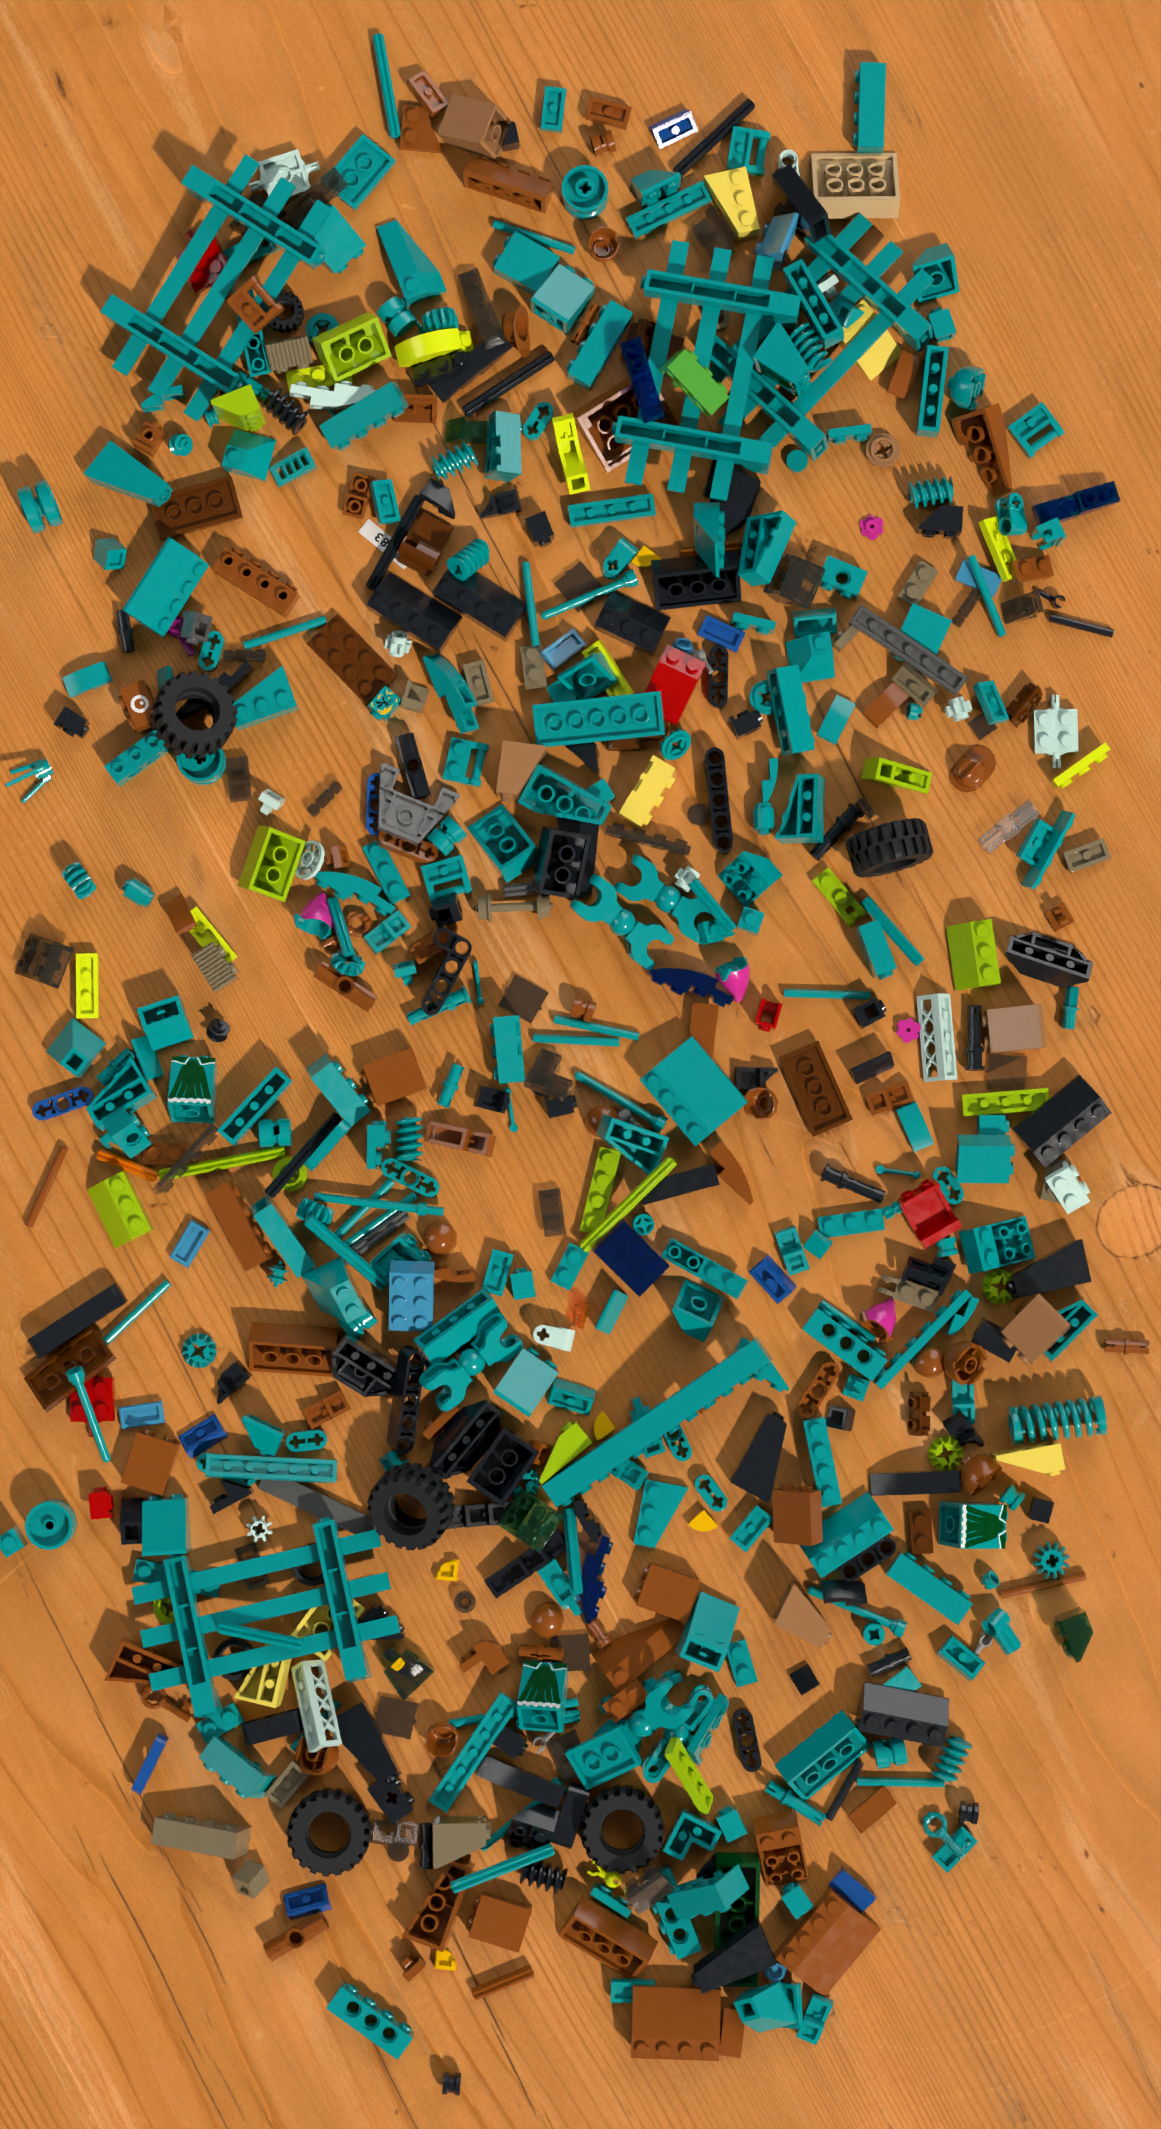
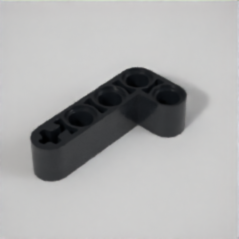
M443 926L436 928L432 934L434 943L447 952L421 1000V1007L428 1015H435L440 1011L472 950V945L468 939ZM441 931L448 933V939L444 943H440L436 939L437 934ZM461 941L467 943V950L463 953L456 951V944ZM449 961L457 963V969L453 972H448L445 969L446 963ZM439 980L447 982V987L443 991L435 989V984ZM431 991H433L438 996H442L441 999H439L438 997L435 998V1008L431 1007L430 1010L427 1009L428 1006L425 1003L427 1001L431 1002L434 997L433 994H430Z

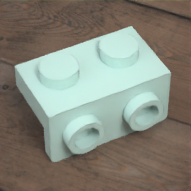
M1065 1160L1062 1162L1063 1167L1046 1176L1045 1180L1066 1213L1069 1214L1090 1202L1088 1196L1090 1190L1084 1181L1080 1183L1077 1178L1079 1173L1073 1164L1069 1166Z

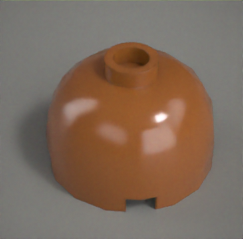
M960 1341L950 1346L945 1354L943 1366L946 1374L956 1383L972 1385L984 1373L985 1368L982 1366L983 1361H987V1355L980 1345L969 1341Z
M978 1454L974 1457L969 1455L961 1462L963 1467L959 1471L960 1484L967 1494L974 1496L987 1487V1483L991 1479L994 1480L999 1475L1002 1467L989 1455Z
M325 1733L326 1741L334 1740L331 1735ZM302 1736L297 1744L295 1754L296 1761H299L301 1766L299 1769L309 1775H324L330 1772L338 1762L339 1747H323L317 1752H309L306 1737Z

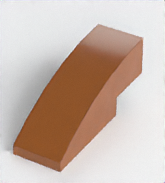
M428 1120L424 1142L492 1157L496 1136L430 1120Z
M720 1141L709 1153L723 1168L718 1176L743 1200L751 1205L753 1198L747 1178L731 1151Z

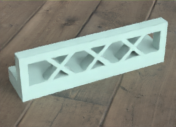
M950 994L917 996L918 1020L921 1026L920 1043L924 1082L958 1080ZM931 999L932 1008L928 1013L925 1010L924 1000ZM929 1021L933 1023L934 1028L931 1034L926 1028ZM931 1042L935 1045L933 1055L928 1051V1046ZM933 1064L937 1067V1077H931L930 1068Z
M323 1660L301 1661L293 1666L291 1671L308 1751L317 1752L323 1747L339 1746L342 1744L325 1663ZM318 1666L320 1674L318 1678L312 1674L311 1667ZM317 1686L323 1690V1699L316 1694L315 1689ZM322 1707L328 1712L329 1718L327 1720L321 1716L320 1710ZM326 1728L332 1732L334 1740L326 1741Z

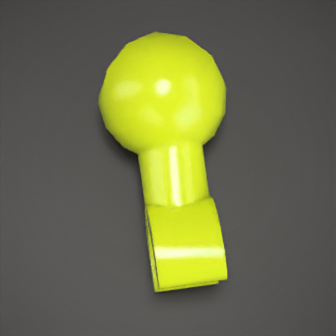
M597 1866L599 1870L597 1872L587 1871L590 1876L598 1875L605 1879L606 1885L611 1888H616L621 1884V1875L617 1871L611 1873L602 1868V1866ZM615 1879L620 1881L619 1884L615 1882Z

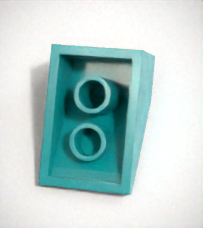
M503 804L467 827L506 883L536 863L538 853L536 845Z

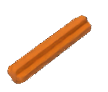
M99 1149L96 1158L148 1181L155 1182L158 1177L157 1171L105 1149Z

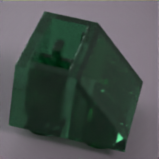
M521 1488L501 1518L498 1526L540 1553L563 1518V1515Z
M1077 1607L1056 1615L1057 1622H1054L1057 1634L1064 1639V1643H1061L1065 1655H1068V1658H1072L1076 1663L1081 1661L1093 1635L1086 1612Z

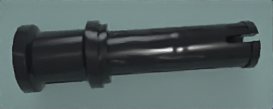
M849 803L847 810L840 817H836L833 827L823 836V843H817L808 853L819 862L845 832H850L851 826L859 817L862 818L864 816L863 813L853 804Z
M968 1005V1046L965 1048L967 1053L965 1071H984V1066H982L984 1048L981 1046V1005L975 1006V1014L974 1005Z
M829 1163L825 1165L820 1177L821 1182L825 1180L836 1185L838 1189L845 1188L879 1204L883 1201L886 1193L885 1190L849 1176V1173L845 1170L842 1172L831 1167Z

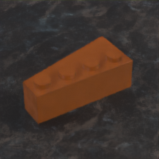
M459 1858L447 1865L402 1937L441 1952L447 1948L467 1890L453 1893L450 1882L473 1873L474 1863Z

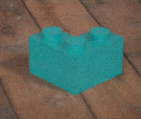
M682 1807L662 1845V1849L667 1854L683 1861L692 1842L712 1852L722 1830L714 1823Z

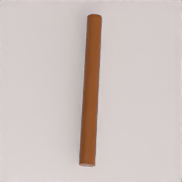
M60 1145L25 1222L26 1226L33 1228L68 1148Z
M1085 1571L1055 1579L1052 1578L999 1590L1001 1599L1083 1581L1086 1580Z

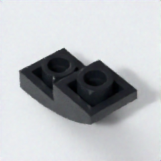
M581 1498L575 1499L573 1501L574 1508L583 1529L594 1542H598V1536L602 1535L600 1523H595L594 1518L585 1519V1516H589L587 1503H582Z
M846 1580L821 1581L824 1604L845 1601L846 1606L868 1603L865 1583Z

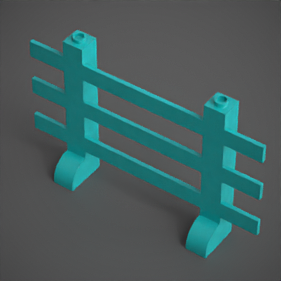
M246 154L226 185L193 164L181 184L190 195L204 203H209L212 205V208L146 313H141L113 294L110 295L100 311L111 323L132 334L112 365V368L127 377L146 345L149 344L166 355L167 359L147 389L148 391L163 400L183 367L203 379V382L183 412L197 422L203 416L211 403L210 400L215 397L218 390L227 394L244 387L243 382L245 380L231 370L254 335V332L243 320L240 321L216 360L196 348V345L262 240L266 239L284 251L262 286L274 300H276L299 261L315 270L316 266H320L325 259L324 254L326 251L321 245L314 242L313 239L332 211V208L316 200L298 231L279 220L277 217L296 186L281 177L262 208L249 201L241 194L260 163ZM227 216L247 227L248 230L183 334L179 337L160 325ZM257 294L254 301L267 313L270 308Z
M861 213L836 238L829 234L812 244L808 236L805 235L806 247L817 256L807 268L816 283L831 269L848 284L829 304L835 315L842 301L854 305L861 297L879 313L811 383L807 392L802 393L792 404L775 389L777 383L763 374L759 375L754 369L752 370L743 420L758 406L774 421L758 441L773 443V450L788 434L813 462L824 453L829 445L826 435L805 415L892 325L899 330L904 340L917 353L933 339L931 324L913 309L911 305L934 282V279L921 268L898 294L883 282L880 277L903 254V251L892 241L867 266L854 256L849 249L872 226V223ZM789 287L784 291V293L792 294ZM763 317L758 344L770 333L776 324L770 318ZM810 325L806 330L809 331L813 328ZM814 332V334L811 336V338L817 336L815 332ZM715 334L710 360L713 367L710 371L716 383H722L726 378L732 383L741 338L730 348ZM726 413L717 421L722 427H724Z
M672 240L666 272L648 269L647 275H643L640 288L644 289V296L661 300L638 417L636 419L618 416V421L613 422L611 434L615 435V442L632 445L625 483L642 486L649 448L674 453L668 491L685 492L691 457L696 456L717 460L710 498L727 501L734 464L743 465L746 469L765 475L769 473L773 443L739 437L754 365L753 356L756 353L763 317L770 318L774 323L778 321L786 328H797L801 296L768 290L774 258L757 255L751 287L726 283L732 250L717 247L714 249L709 279L683 275L689 243ZM678 302L703 307L694 354L698 357L697 362L702 367L706 366L708 369L720 310L745 314L722 434L697 430L700 410L687 398V394L685 396L680 426L654 422L664 376L658 369L667 360Z
M330 1517L318 1519V1523L312 1524L316 1544L191 1573L188 1556L182 1554L168 1555L169 1559L163 1560L167 1579L131 1588L135 1605L171 1597L175 1622L141 1630L140 1634L143 1648L179 1640L184 1666L149 1674L152 1692L188 1683L195 1717L204 1718L223 1713L218 1691L214 1686L213 1677L338 1647L346 1681L355 1682L372 1678L362 1642L401 1633L397 1615L358 1624L353 1598L391 1590L388 1572L349 1581L344 1555L382 1547L380 1536L376 1532L377 1529L340 1538L337 1521L334 1519L330 1520ZM320 1561L325 1587L200 1616L195 1593L197 1590ZM323 1605H330L335 1630L302 1637L304 1640L302 1650L268 1645L214 1659H209L204 1634L218 1631L220 1622L244 1625Z

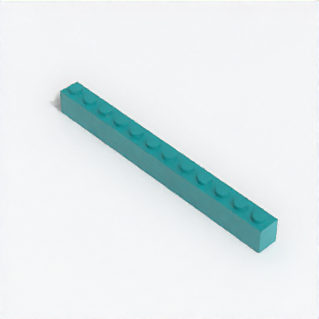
M758 1337L754 1338L547 1480L542 1485V1488L556 1508L561 1504L564 1507L575 1500L573 1498L574 1495L579 1492L583 1495L592 1488L590 1484L596 1480L599 1483L610 1476L609 1471L614 1468L618 1471L628 1464L626 1462L628 1458L633 1456L635 1459L645 1452L644 1447L649 1444L652 1447L663 1440L661 1437L666 1432H669V1434L674 1433L680 1428L679 1423L685 1419L687 1422L693 1420L698 1416V1410L703 1407L705 1410L716 1404L714 1399L720 1395L723 1398L734 1391L733 1386L738 1383L741 1386L752 1379L750 1376L755 1371L761 1373L770 1367L769 1362L772 1357Z

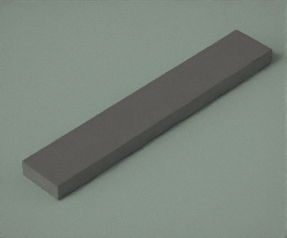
M863 605L858 608L848 623L954 696L957 695L968 679L966 675Z
M261 1480L258 1489L319 1518L330 1517V1520L334 1519L337 1521L338 1527L353 1534L377 1529L376 1526H372L370 1516L296 1481Z

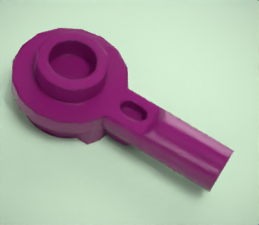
M177 616L167 632L170 636L179 639L188 657H191L196 652L191 644L185 643L186 638L180 637L184 619Z

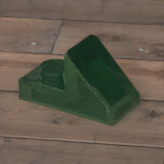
M466 417L445 421V443L487 444L488 421H467Z

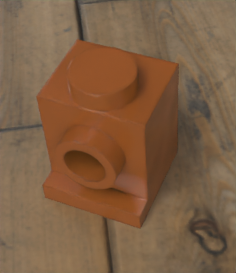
M144 421L137 436L132 441L133 446L154 457L165 437L164 431L161 430L163 427L154 421H151L150 424ZM148 432L153 433L150 439L145 438Z

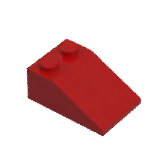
M667 645L644 693L661 691L664 720L677 726L702 676L706 662L670 645Z

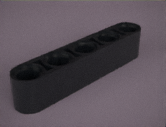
M712 747L707 750L704 758L713 848L717 853L727 854L733 846L725 757L721 749ZM716 753L720 756V761L718 763H711L708 756ZM712 775H720L722 783L719 785L713 784L710 780ZM721 796L724 798L725 803L722 806H716L713 803V798ZM723 817L726 819L727 825L720 828L715 824V819ZM719 839H727L729 847L726 849L719 848L717 845Z
M117 1283L32 1336L27 1342L37 1358L40 1359L128 1302Z
M410 1345L402 1347L398 1354L387 1435L388 1445L401 1454H408L414 1447L422 1389L419 1378L424 1372L425 1367L424 1353Z

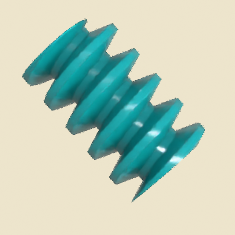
M805 323L796 328L789 337L808 366L809 372H815L829 365L832 358L824 359L828 352H820L823 344H815L819 338L818 336L811 338L815 331L814 329L807 331L806 329L810 326V323Z
M462 442V449L455 445L453 447L454 453L449 449L446 450V457L442 453H438V461L433 456L430 457L431 466L439 483L440 476L448 480V472L455 477V469L463 473V465L468 469H471L472 461L477 466L479 465L470 445L468 446L465 442Z
M951 476L949 481H947L946 477H942L940 483L937 478H933L932 484H930L928 479L924 480L923 486L919 480L915 482V486H913L912 482L907 484L910 504L913 503L916 509L919 506V502H922L923 506L927 507L929 500L932 506H935L936 499H939L941 505L944 504L945 498L952 504L954 491Z
M482 539L472 540L471 543H468L446 561L448 570L458 580H467L489 562V547Z
M401 1117V1120L395 1122L396 1125L402 1127L396 1130V1134L402 1135V1137L396 1139L397 1143L402 1144V1146L396 1148V1151L402 1153L396 1156L397 1160L423 1161L417 1158L423 1155L422 1151L417 1150L418 1147L423 1146V1143L417 1141V1139L423 1137V1134L417 1133V1130L423 1128L422 1125L417 1124L418 1121L423 1120V1117Z
M949 1733L953 1737L952 1739L945 1738L949 1747H941L946 1754H938L937 1756L942 1760V1763H934L939 1770L931 1771L930 1773L946 1782L952 1783L951 1781H958V1777L954 1773L962 1772L958 1765H965L966 1763L962 1757L969 1756L965 1748L972 1749L973 1746L967 1740Z

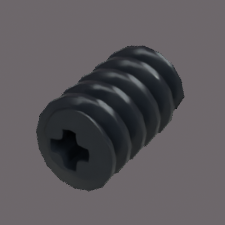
M280 388L277 391H273L264 400L261 407H266L267 413L273 412V418H279V423L281 425L286 424L285 428L287 430L292 429V434L296 435L306 425L308 411L300 413L302 406L299 405L294 408L295 400L287 402L289 395L285 394L281 397L282 389Z
M540 1860L537 1865L532 1863L522 1867L520 1884H523L528 1879V1886L531 1887L535 1881L537 1889L544 1884L545 1892H548L553 1887V1894L556 1895L559 1889L562 1891L568 1869L565 1868L560 1873V1866L557 1865L552 1871L551 1863H548L544 1868L543 1861Z

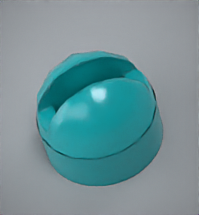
M910 702L906 710V719H920L922 717L921 713H923L922 707Z
M108 1132L98 1139L106 1148H112L111 1141L115 1145L117 1144Z
M990 1570L982 1576L981 1584L985 1585V1589L992 1590L1000 1585V1580L997 1574Z

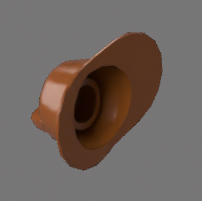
M521 305L516 309V312L503 314L501 331L510 344L517 346L520 355L523 358H527L530 354L529 318L526 308Z
M974 746L968 749L951 768L950 779L953 786L959 791L967 793L978 789L993 773L996 766L995 755L985 746Z

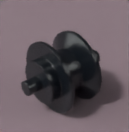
M213 1019L209 1023L206 1034L214 1042H223L227 1039L230 1026L222 1019Z

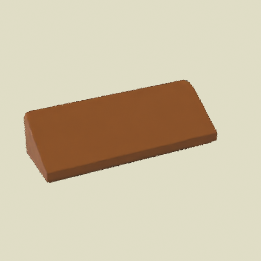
M693 1002L688 1039L693 1035L713 1059L719 1005Z

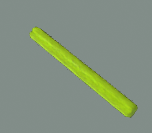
M278 1146L161 1169L158 1171L160 1181H166L286 1157V1149L284 1146Z
M667 1157L579 1243L581 1249L589 1252L676 1167L677 1163L675 1160Z

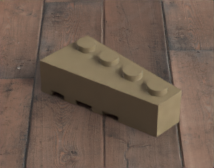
M163 1812V1815L154 1819L151 1844L235 1859L248 1853L251 1827L220 1823L213 1820H198L192 1816L176 1817L175 1813Z

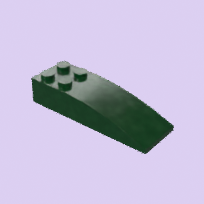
M715 1852V1872L721 1871L722 1874H725L732 1869V1866L739 1864L749 1889L731 1904L729 1910L723 1913L714 1911V1949L753 1919H759V1852ZM758 1972L721 1987H758Z

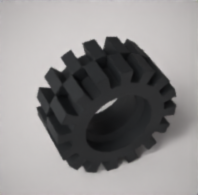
M282 291L275 301L281 305H289L293 309L292 316L285 320L276 316L268 324L275 331L279 330L280 333L284 331L291 333L290 330L294 329L295 331L298 325L301 326L302 319L304 320V308L297 295L294 296L290 291L289 293Z

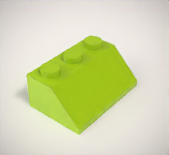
M369 312L312 338L319 359L335 383L391 357L378 317Z
M251 384L210 400L218 419L245 431L251 430V432L263 428V425L266 424Z
M258 825L237 886L285 902L306 841L271 827Z
M992 919L946 927L955 991L999 985L1001 979Z
M122 1171L87 1190L115 1249L154 1230L127 1171Z

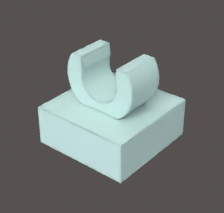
M828 274L817 283L821 292H824L828 299L838 295L837 290L833 286L839 282L835 274Z
M266 789L258 798V800L264 803L260 812L268 815L273 809L277 811L283 806L286 799L270 789Z

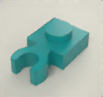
M717 920L697 924L702 945L720 942L724 938L734 935V932L727 933Z

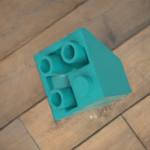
M648 170L632 178L630 186L641 208L649 207L664 197L668 198L678 193L681 175L679 172Z
M743 851L718 875L720 880L745 907H748L783 876L768 858Z
M72 1017L46 1052L73 1075L81 1078L107 1043Z
M780 1981L745 1990L733 2002L742 2023L758 2033L797 2023L796 2016Z

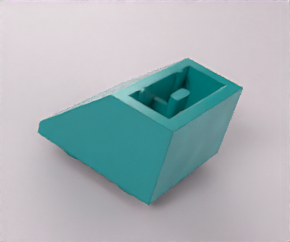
M176 995L137 1008L143 1030L153 1051L194 1038L181 996Z

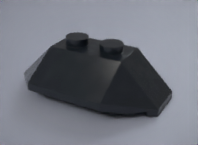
M734 464L727 501L712 498L709 501L720 502V511L725 513V536L746 525L747 517L751 516L761 484L756 472L750 471L740 464Z
M1035 932L1022 933L1017 936L1011 935L1005 954L1020 974L1058 987L1088 982L1093 965L1074 945Z
M345 1335L331 1352L332 1377L364 1397L393 1395L397 1365L386 1355L358 1337Z
M486 1399L463 1407L435 1440L429 1467L436 1473H439L444 1479L471 1470L497 1438L501 1411Z

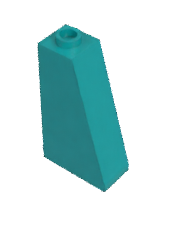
M111 440L83 473L89 481L96 485L158 507L169 500L173 491L168 483Z
M266 1195L251 1205L254 1218L296 1277L299 1278L303 1274L314 1270V1260L272 1198Z

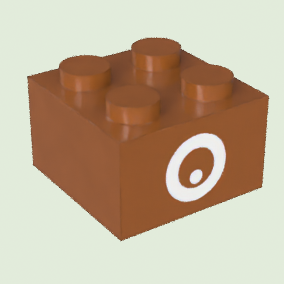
M142 679L119 689L121 696H118L122 707L130 714L126 717L131 728L134 731H138L141 735L153 731L151 725L153 719L150 715L154 697L147 683Z

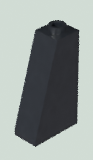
M791 164L778 168L772 174L773 184L791 212L799 214L798 223L812 244L831 234L827 212Z
M557 817L559 829L591 836L579 896L580 899H587L588 895L592 896L593 891L590 878L595 872L599 825Z
M714 1163L664 1177L641 1200L642 1205L720 1185Z
M1072 1240L1008 1276L1006 1289L1011 1298H1021L1092 1282L1083 1240Z
M774 1411L772 1414L768 1412L765 1414L729 1480L730 1483L767 1503L771 1500L787 1423L783 1421L785 1417Z
M362 1701L337 1715L342 1744L379 1783L390 1785L397 1781V1776L402 1773L368 1705Z
M753 1919L693 1965L694 1974L691 1977L695 1987L699 1986L702 1994L776 1965L775 1955L759 1919Z

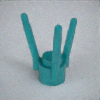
M46 758L10 771V774H15L32 768L31 771L5 783V787L16 784L34 774L38 780L42 778L21 800V803H25L45 783L52 780L50 775L54 774Z

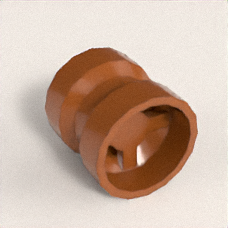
M611 130L605 131L600 136L596 134L590 136L595 157L601 156L604 152L611 153L616 151Z
M576 996L570 1017H583L585 1022L590 1023L597 1003L593 1001L587 1003L583 998Z

